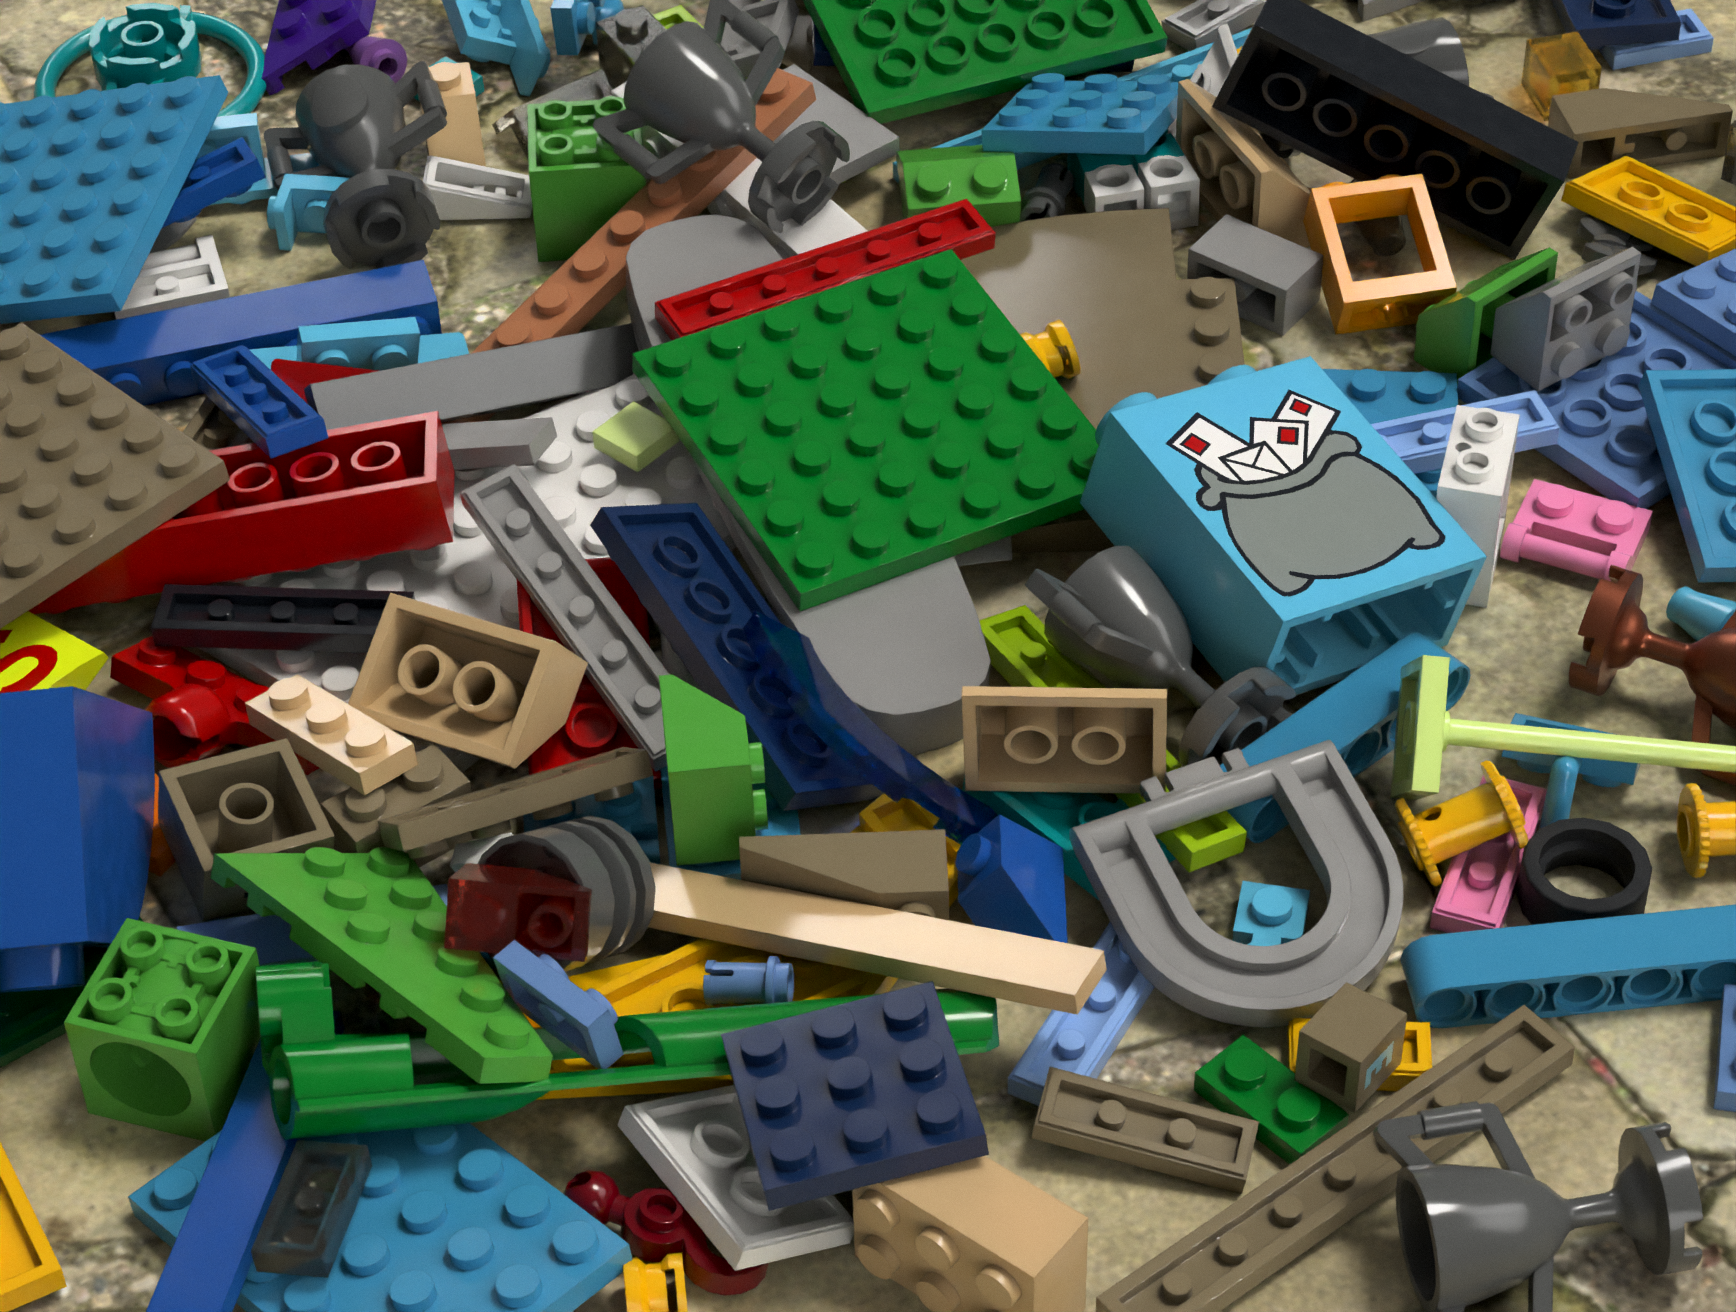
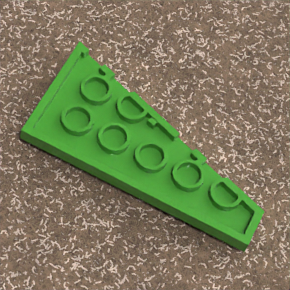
M325 847L310 848L305 853H214L211 879L224 889L235 887V884L239 885L249 893L247 906L261 917L277 915L291 925L289 938L321 963H328L329 969L352 987H365L367 983L381 994L379 1007L394 1019L411 1017L427 1029L425 1042L479 1084L539 1082L548 1079L553 1055L416 862L409 858L408 853L387 847L375 848L370 853H341Z

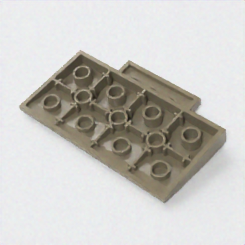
M1169 208L1113 210L1054 216L991 227L996 233L994 249L961 260L1019 334L1028 332L1036 335L1043 332L1046 325L1058 319L1063 322L1075 346L1081 373L1070 379L1058 376L1055 379L1095 429H1097L1104 415L1115 404L1130 395L1148 392L1155 395L1157 399L1205 386L1223 371L1234 366L1245 365L1234 278L1213 277L1176 279ZM1085 509L1011 536L1012 553L1103 551L1114 547L1113 543Z

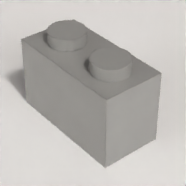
M1226 214L1188 249L1187 279L1202 277L1234 278L1239 317L1284 336L1320 300L1323 255Z

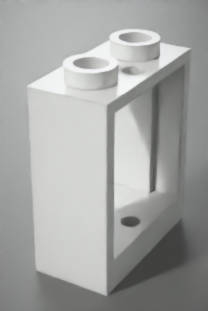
M1457 405L1439 478L1436 499L1487 556L1466 602V605L1487 608L1505 527L1520 415L1495 411L1490 408Z

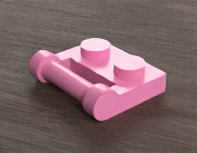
M1534 479L1513 523H1509L1505 531L1500 558L1516 563L1525 558L1593 578L1611 581L1608 577L1611 565L1632 570L1650 530L1653 511L1640 507L1637 508L1622 501L1611 500L1562 485Z

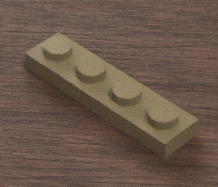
M622 747L378 820V825L384 847L403 852L408 851L409 858L411 859L421 858L447 850L449 848L447 838L471 832L472 839H483L505 833L512 829L510 819L533 813L534 820H545L573 811L572 800L594 794L595 801L597 802L629 795L634 792L632 782L651 777L653 772L647 750Z

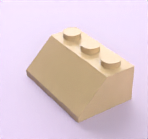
M1191 80L1179 81L1176 141L1200 179L1199 200L1217 221L1227 214L1305 248L1309 247L1310 244L1303 219L1311 188L1306 187L1290 170L1287 162L1282 157H1278L1262 140L1257 129L1251 128L1249 125L1213 108L1212 105L1216 97Z
M390 593L348 704L395 732L516 769L566 724L588 662L556 641Z
M962 686L965 791L1140 793V781L1156 776L1166 792L1164 777L1166 773L1167 689Z

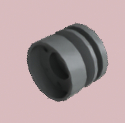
M590 815L499 839L481 855L473 872L470 885L469 908L475 932L491 958L515 940L537 957L542 954L549 955L567 972L582 967L586 963L600 961L606 957L624 953L643 937L654 914L656 886L649 859L635 837L614 821Z

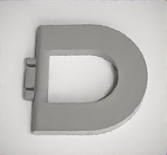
M1326 740L1250 767L1243 756V752L1239 748L1223 753L1222 762L1227 772L1222 771L1213 756L1166 772L1164 781L1169 792L1164 791L1156 776L1140 781L1141 797H1144L1145 803L1070 828L1069 836L1073 850L1134 965L1156 989L1172 1001L1204 1017L1248 1027L1288 1026L1289 1021H1292L1294 1018H1312L1346 982L1364 991L1379 975L1393 950L1403 908V880L1400 865L1386 833L1331 740ZM1272 795L1279 804L1324 886L1327 897V909L1320 921L1310 931L1295 940L1273 946H1252L1223 937L1201 920L1187 898L1155 835Z

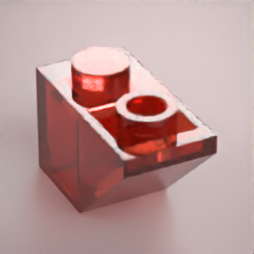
M466 863L448 879L444 948L498 954L515 940L537 957L547 954L553 959L585 962L588 956L592 889L535 869Z

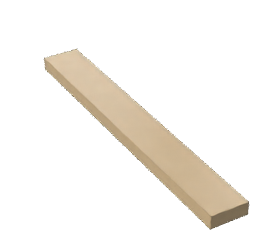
M650 862L656 892L654 914L648 925L649 928L919 983L933 981L934 986L1077 1015L1107 970L1104 950Z

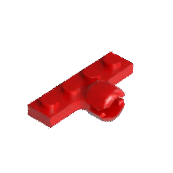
M153 636L147 637L139 643L112 655L110 678L153 699L144 710L152 712V716L155 718L153 719L154 759L162 765L172 768L211 758L218 754L227 744L238 743L254 747L276 741L250 725L245 702L266 692L269 687L248 681L226 670L220 663L206 660L181 647L155 646ZM295 753L306 776L320 769L315 764Z

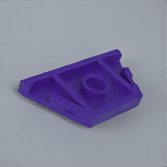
M279 0L264 58V70L261 78L266 83L268 94L273 95L284 89L285 87L282 84L283 74L305 60L311 69L314 70L328 61L338 51L348 48L367 36L370 32L376 0Z

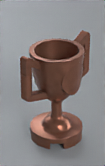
M1611 565L1608 575L1611 581L1600 578L1578 631V635L1584 636L1583 650L1590 652L1586 665L1574 661L1571 662L1569 685L1572 688L1601 696L1609 688L1617 670L1630 667L1640 657L1650 658L1681 669L1686 676L1691 690L1696 695L1691 742L1710 744L1713 714L1723 723L1736 730V611L1720 631L1711 633L1692 644L1655 634L1648 628L1647 616L1639 608L1643 591L1642 574ZM1695 769L1702 772V775L1736 786V773Z

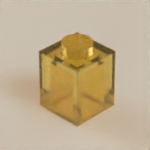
M1578 31L1526 40L1521 85L1544 121H1549L1552 96L1599 89L1602 67Z

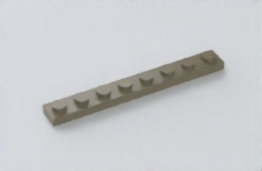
M1522 1005L1097 1296L1096 1312H1220L1396 1188L1397 1175L1402 1166L1373 1136V1130L1381 1121L1417 1115V1112L1421 1110L1477 1101L1479 1104L1493 1103L1503 1114L1570 1067L1573 1062L1575 1046L1528 1007ZM1475 1132L1430 1140H1423L1422 1138L1410 1140L1434 1162Z

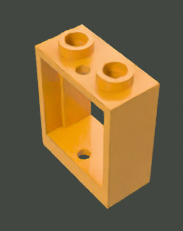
M1390 174L1382 176L1377 180L1348 184L1332 182L1322 187L1311 188L1303 223L1311 250L1323 255L1321 286L1335 335L1417 324L1418 315L1427 307L1437 304L1456 293V282L1423 174L1408 176ZM1407 214L1424 272L1353 282L1336 224Z

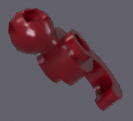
M593 1170L577 1173L565 1187L563 1194L602 1224L606 1225L608 1222L621 1226L622 1239L629 1243L631 1253L638 1258L658 1263L667 1254L682 1252L685 1274L695 1285L707 1292L724 1296L743 1294L756 1288L766 1276L769 1263L735 1271L725 1258L713 1254L707 1247L705 1233L669 1189L661 1187L647 1188L629 1198L620 1194L613 1178L602 1171Z

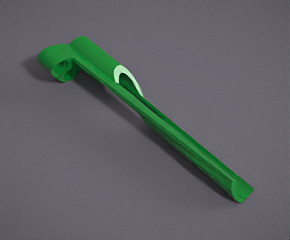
M314 961L255 966L262 1065L269 1077L274 1119L280 1135L285 1140L489 1121L516 1111L553 1090L731 1075L721 1034L879 995L619 1016L614 1026L623 1053L651 1052L654 1065L551 1073L548 1079L539 1082L479 1084L425 1042L426 1032L335 1035L328 963ZM949 988L936 989L958 1055L985 1053L999 1046L996 998ZM534 1028L553 1055L552 1060L582 1058L546 1031L545 1028Z

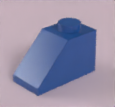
M1000 814L981 831L968 836L957 851L955 864L958 869V902L974 925L1068 943L1063 848Z

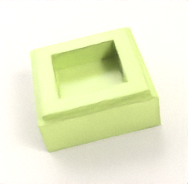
M634 401L592 431L595 449L636 472L641 471L679 442V437L665 418Z

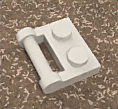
M208 235L195 238L196 244L149 253L122 310L114 312L115 319L230 298L228 285L213 236Z

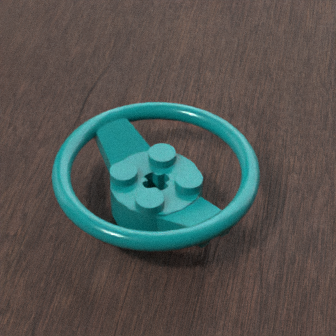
M161 3L132 4L126 6L127 15L105 20V17H102L95 25L78 32L58 46L43 63L34 85V98L44 95L51 98L56 97L57 83L64 71L74 61L91 51L96 80L101 85L102 91L126 88L136 83H146L149 85L172 82L187 76L197 77L201 72L202 65L198 33L218 39L233 47L242 56L247 67V78L243 89L231 103L219 111L217 117L247 114L256 108L266 90V83L261 79L264 70L265 54L257 41L242 28L216 16L192 12L191 5H180L179 10V8L173 5Z

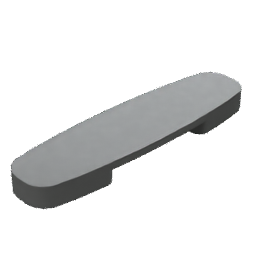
M717 214L692 216L666 222L645 230L631 243L626 255V301L638 350L641 351L671 341L655 319V302L783 260V258L756 227L734 217ZM693 459L738 550L768 598L771 610L870 752L887 757L917 755L946 747L963 739L962 686L988 687L991 659L976 609L955 557H950L800 612Z

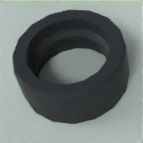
M1590 818L1562 819L1538 829L1529 839L1523 852L1516 895L1522 914L1532 925L1644 914L1652 866L1646 849L1629 832L1609 822ZM1582 865L1597 868L1613 876L1624 890L1606 898L1586 899L1571 896L1557 889L1544 875L1562 866Z

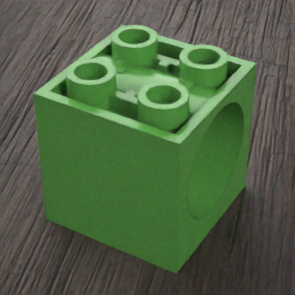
M609 96L600 100L570 102L550 100L545 103L527 104L529 180L538 262L568 260L646 185V178L615 154L614 148L601 139L593 128V123L596 119L625 110L624 98ZM642 127L623 133L624 135H630L643 146Z
M126 918L64 1021L88 1113L204 1142L223 1129L260 1040L255 966H260L256 948Z

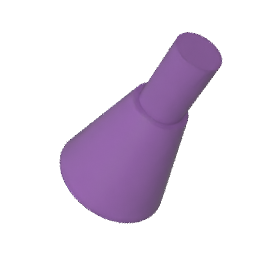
M365 36L348 48H344L349 52L354 65L361 64L377 68L389 75L395 83L405 73L407 55L402 45L395 40Z

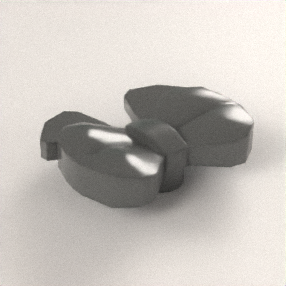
M1586 215L1580 219L1577 234L1589 242L1585 243L1582 253V259L1587 263L1631 247L1638 251H1651L1653 249V245L1592 215ZM1641 254L1638 274L1653 272L1658 260Z

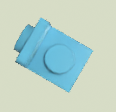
M284 175L277 196H271L267 206L268 227L276 229L279 250L291 251L298 232L326 233L323 225L325 206L332 193L350 177Z

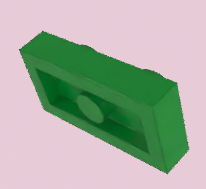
M1244 1034L1195 1072L1194 1091L1221 1112L1259 1121L1256 1139L1289 1165L1348 1125L1349 1114L1330 1099L1294 1081L1295 1073Z

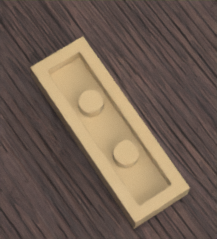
M299 674L275 682L266 692L245 702L250 725L276 741L287 738L295 753L363 795L372 792L418 765L413 742Z

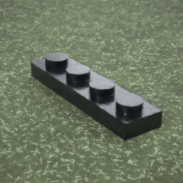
M164 584L151 625V632L155 646L367 653L390 593L414 600L415 595L414 592Z

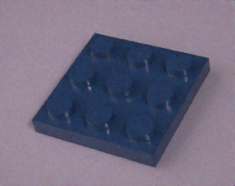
M933 981L721 1034L725 1056L769 1211L989 1155L986 1133Z

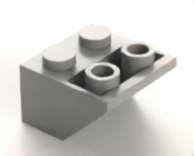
M1631 247L1588 262L1496 308L1490 355L1537 391H1540L1561 379L1573 376L1577 371L1620 351L1623 347L1627 346L1630 334L1629 327L1634 295L1637 289L1641 252Z

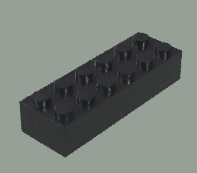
M1266 0L1212 105L1213 108L1359 182L1377 180L1382 176L1390 174L1400 176L1423 174L1437 221L1514 260L1564 183L1579 143L1299 0Z

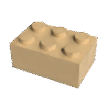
M982 1156L852 1190L855 1257L859 1258L864 1267L873 1275L881 1279L890 1278L918 1295L922 1303L932 1312H1082L1086 1308L1088 1217L990 1158Z

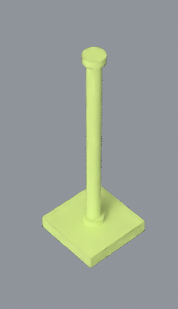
M1422 655L1401 667L1390 798L1418 800L1439 793L1442 751H1446L1447 745L1736 773V746L1450 718L1449 711H1446L1450 657Z

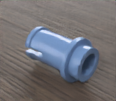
M769 956L767 963L716 962V960H707L705 964V972L710 973V975H704L703 978L704 1000L708 1006H714L715 1004L755 1005L793 1001L792 963H780L778 956Z

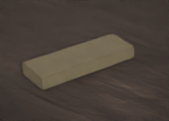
M1049 1067L1031 1138L1242 1194L1259 1121Z

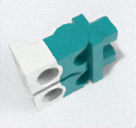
M1168 129L1145 155L1067 153V171L1070 170L1072 172L1075 193L1078 197H1081L1087 213L1169 208L1171 230L1198 226L1200 179L1174 136L1168 133Z

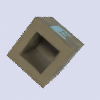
M1346 982L1299 1031L1294 1081L1356 1113L1401 1064L1407 1013L1390 1005L1385 1000L1374 997Z

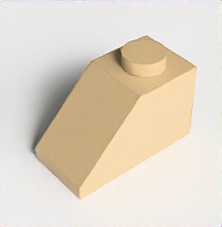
M442 62L428 67L434 81L438 83L447 111V125L425 140L428 156L431 155L486 167L476 95L469 62L455 64ZM420 102V110H421V116H422V115L424 114V112H423V108H422V105H421V102Z

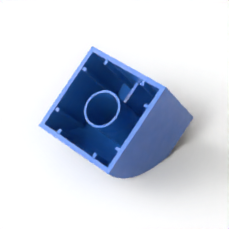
M73 686L0 693V992L50 990L86 985L84 950L108 948L126 918L139 919L148 879L154 822L155 768L152 712Z

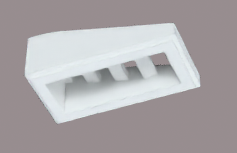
M431 155L427 156L423 183L431 191L440 220L530 218L532 198L529 175Z

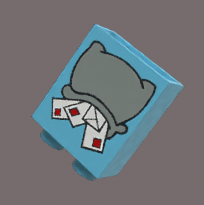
M1311 356L1256 371L1249 365L1234 366L1217 375L1205 386L1158 399L1155 395L1148 392L1130 395L1115 404L1104 415L1096 429L1095 440L1098 444V449L1080 504L1114 546H1130L1135 549L1162 579L1184 613L1191 631L1192 643L1224 682L1250 668L1267 667L1291 686L1296 695L1343 680L1400 639L1413 632H1419L1439 647L1448 645L1487 556Z

